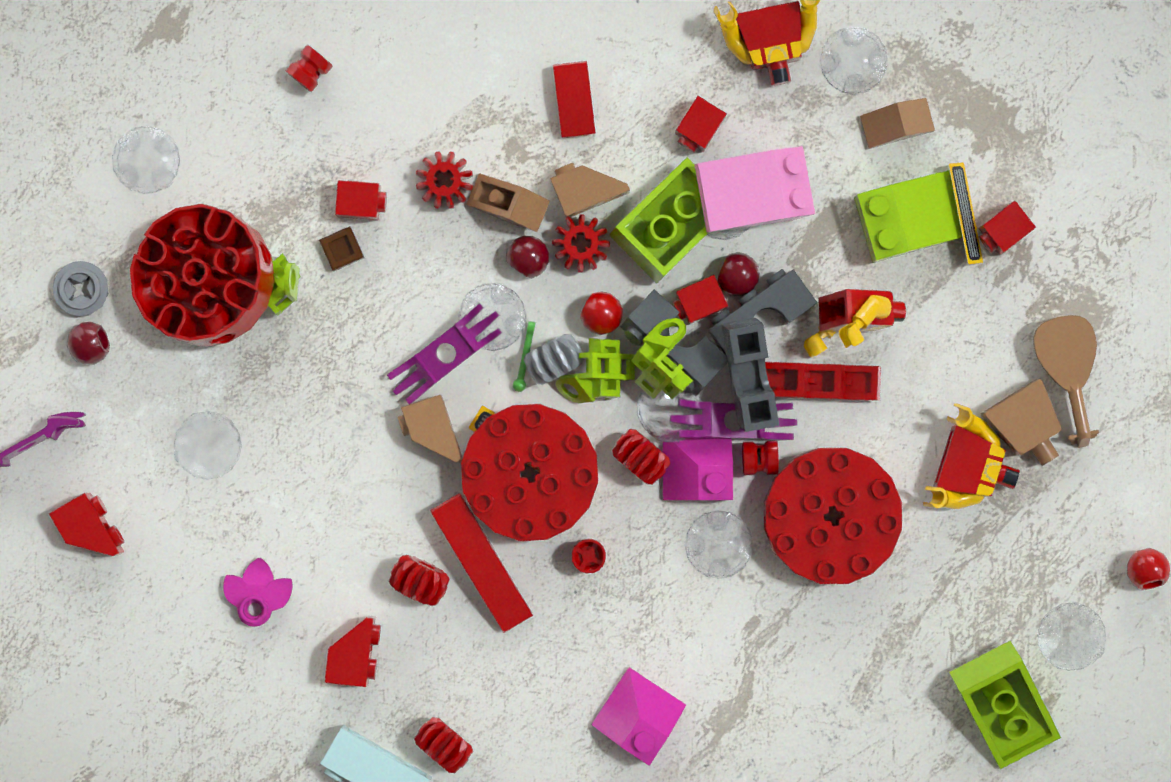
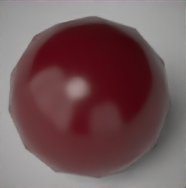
M521 236L509 245L506 252V262L519 273L532 279L541 275L546 270L549 263V251L539 238Z
M736 252L729 254L720 270L718 284L722 290L730 295L741 296L748 294L759 281L760 273L757 263L745 253Z
M82 322L75 326L68 335L67 348L71 357L76 362L85 365H95L104 360L109 353L110 343L102 325L93 322Z

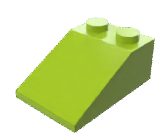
M686 157L609 234L656 284L708 234L694 163Z
M950 170L859 193L854 197L872 263L963 238Z
M1011 641L949 672L1000 769L1061 738L1022 658Z

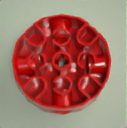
M196 204L173 209L154 221L145 232L144 236L146 237L139 245L137 255L134 254L130 267L132 297L146 321L168 337L201 347L229 343L252 329L268 307L275 282L272 255L257 230L229 211L205 204Z
M541 404L512 405L489 416L470 437L461 461L462 489L474 515L495 533L518 541L548 540L572 528L590 508L598 485L597 454L585 430L566 413ZM531 462L532 467H539L540 474L535 475V482L529 483L528 478H522L520 475V471L525 470V464Z
M817 448L793 458L774 477L764 500V531L773 553L793 573L819 584H849L873 574L892 555L902 531V501L892 477L873 458L849 448ZM830 506H833L835 511L841 512V517L836 519L835 525H832L831 521L824 520V514L829 513Z

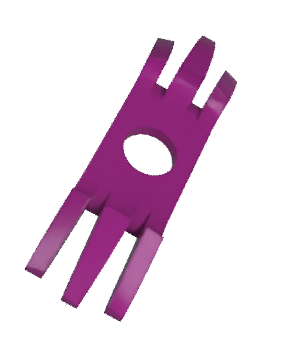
M479 303L427 347L387 374L389 379L392 380L414 365L418 368L393 390L395 395L425 378L427 381L406 399L410 405L449 372L501 335L502 331L500 328H497L477 342L475 339L500 316L497 311L468 329L465 325L470 323L484 309ZM443 343L451 344L455 348L456 356L450 363L442 362L437 356V349Z
M678 399V407L695 411L702 410V414L670 415V422L689 426H702V430H678L679 437L744 438L774 441L794 440V433L765 432V428L745 432L741 427L736 431L728 429L724 418L729 411H735L734 403H712ZM793 403L776 404L777 412L792 410ZM778 418L779 426L769 428L797 426V419Z
M63 412L49 416L45 428L0 453V467L11 466L10 459L47 438H52L56 441L65 429L85 427L84 421L77 418H82L86 414L84 412Z

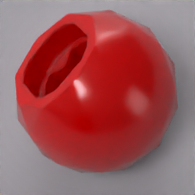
M603 291L592 293L581 311L580 319L583 326L591 333L598 335L608 334L616 330L620 325L623 317V308L619 300L611 293Z
M1152 548L1137 550L1127 563V576L1135 587L1141 590L1153 589L1164 585L1170 577V563L1165 554Z

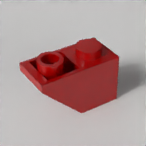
M83 493L49 513L66 544L110 556H117L124 552L121 547L125 543L124 539L115 525L109 526L104 517L107 509L98 495L93 497L91 493Z
M376 616L366 617L328 648L325 683L367 687L369 679L375 680L377 659H371L373 645H379L381 625L375 624Z

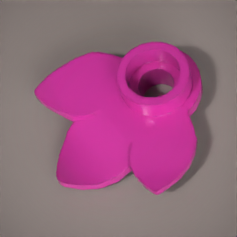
M257 558L247 567L242 578L235 575H226L223 591L227 601L237 607L240 620L248 626L257 627L269 620L272 611L281 609L287 604L292 594L293 582L291 578L274 580V575L264 559ZM252 603H258L261 606V613L258 616H254L249 612V606Z

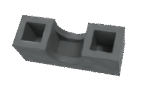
M781 269L766 280L770 286L758 294L756 289H753L738 300L742 305L732 314L726 309L710 320L714 326L708 332L725 355L726 349L722 324L754 318L756 313L763 309L775 310L789 324L818 303L794 269L787 274Z
M654 289L627 317L620 328L624 330L626 338L632 344L643 346V339L657 324L666 319L675 318L680 312ZM669 327L661 332L662 336H670ZM706 336L693 347L685 348L676 344L667 354V357L677 366L681 364L684 367L682 371L693 380L684 391L687 393L691 392L695 397L728 362L727 355Z
M750 318L722 324L738 425L745 432L779 426L775 394L769 385L765 367V358L769 357L763 323L757 318Z

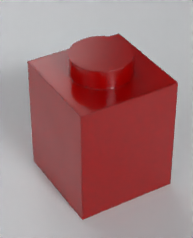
M697 96L675 131V134L680 137L677 142L694 153L697 148L704 152L726 118L727 113Z
M338 180L335 215L338 218L379 220V213L386 212L387 192H381V185L379 183Z
M1013 201L978 228L982 233L979 238L991 253L996 251L1001 255L1034 230L1036 226L1019 204Z
M715 275L677 291L675 294L678 299L673 301L675 309L680 312L678 314L681 320L687 318L689 325L728 307Z

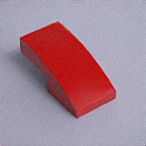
M587 61L554 64L553 70L561 137L596 134Z

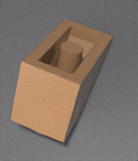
M574 163L556 169V176L550 178L566 218L576 216L630 193L627 183L583 165L575 168Z
M479 173L466 205L513 225L538 232L550 200L524 187Z
M442 395L401 407L403 415L398 416V421L404 436L410 434L412 441L454 462L462 461L463 457Z

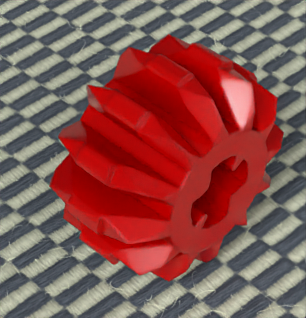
M438 151L435 152L436 164L433 165L428 158L423 159L424 165L429 169L428 172L424 170L416 171L418 177L427 179V181L417 183L416 189H429L422 199L424 202H428L436 196L434 201L436 209H440L443 199H446L449 209H454L452 197L456 196L460 202L464 203L466 197L460 190H473V185L462 182V180L473 177V172L471 170L459 172L467 164L464 158L453 165L455 160L454 152L450 151L446 162H443L442 155ZM440 173L445 176L451 173L454 176L450 178L453 184L449 188L445 185H442L440 188L436 186L435 183H439L436 177Z
M580 214L578 226L574 225L571 217L565 219L570 229L569 231L557 226L555 231L565 238L564 240H552V246L565 248L555 254L557 260L562 259L566 255L569 256L564 264L565 269H570L573 262L577 261L578 273H583V262L588 261L589 267L595 270L597 265L593 260L594 256L602 261L606 260L607 256L599 251L598 248H609L610 241H598V238L605 236L608 231L604 227L594 232V228L598 224L597 218H593L589 226H585V215ZM577 235H585V240L591 242L590 248L585 247L586 252L580 253L577 250V246H571L573 239L577 241Z
M629 429L624 435L622 434L612 449L613 456L646 484L653 485L658 479H661L671 464L669 457L636 429Z
M402 555L398 562L394 564L388 582L395 591L402 593L403 596H407L422 604L434 606L444 597L450 578L443 570L415 556Z
M432 717L427 723L425 722L414 738L415 744L449 773H456L460 768H463L473 753L472 746L437 717Z

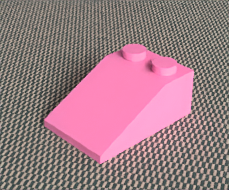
M803 146L694 164L707 233L793 221L815 214Z

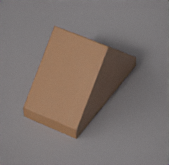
M926 98L897 102L860 116L868 149L935 131Z

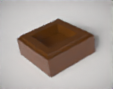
M351 226L319 239L333 272L365 258Z

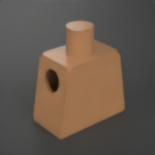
M1035 379L980 413L983 419L1017 456L1032 450L1041 466L1059 456L1049 438L1062 429L1041 379Z

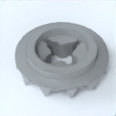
M85 261L72 262L64 266L56 275L53 283L54 298L57 304L71 315H91L103 307L109 294L108 280L100 268L94 264ZM91 277L87 290L92 298L79 295L71 300L74 297L76 288L70 280L83 283Z

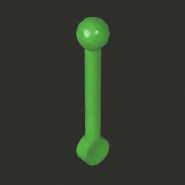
M532 321L528 323L518 377L513 382V389L517 392H522L526 388L524 377L527 366L524 362V357L530 352L536 324V322Z

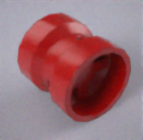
M307 44L301 51L302 59L291 63L285 71L312 93L318 85L319 75L327 74L333 65Z
M753 441L742 442L743 475H755L757 472H765L767 475H778V442L766 441L763 445H756ZM757 452H759V456H760V465H758V455H757Z
M583 539L574 546L572 562L580 572L586 574L595 573L604 566L606 552L599 541Z

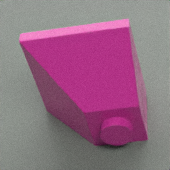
M678 431L662 432L663 452L669 457L671 463L663 475V500H733L732 438H684L678 436Z
M629 667L591 725L621 748L650 766L668 739L686 704Z

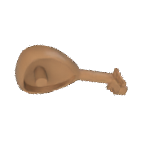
M1076 315L1060 316L1042 323L1035 330L1033 345L1036 357L1043 369L1055 383L1068 391L1076 434L1067 436V439L1071 445L1077 444V447L1081 448L1089 446L1090 439L1095 438L1099 434V430L1090 431L1082 388L1090 376L1096 356V335L1093 326L1087 319Z

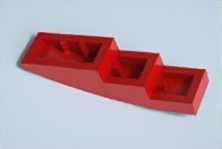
M765 362L768 382L774 391L775 397L880 401L881 366Z
M458 493L431 509L430 511L503 633L532 617V611L462 495Z

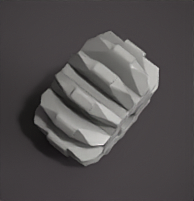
M564 334L527 353L524 357V362L530 377L534 379L536 384L543 385L577 368L583 363L584 358H579V353L582 350L578 342L574 340L572 335Z

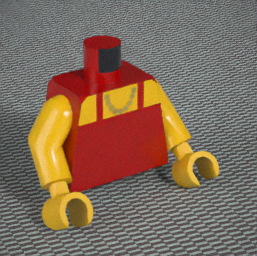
M800 0L801 7L799 1L742 13H737L733 4L728 1L730 6L728 14L721 15L717 6L714 7L713 12L721 23L720 26L727 48L743 64H750L753 70L768 68L771 86H777L791 82L788 63L800 61L802 53L809 50L817 29V5L820 0Z
M845 289L819 297V331L804 341V348L811 358L828 349L822 339L825 337L831 339L836 332H839V337L845 348H848L850 345L857 346L864 341L860 331H876L891 327L894 322H903L906 317L905 303L893 301V293L891 291Z
M958 403L953 405L959 409L958 417L956 419L947 417V421L955 425L951 427L933 487H925V490H930L933 494L931 502H923L925 507L961 509L980 504L985 496H992L996 484L1014 489L1018 481L1020 470L1002 464L1006 450L1000 447V438L984 420L974 415L970 408Z

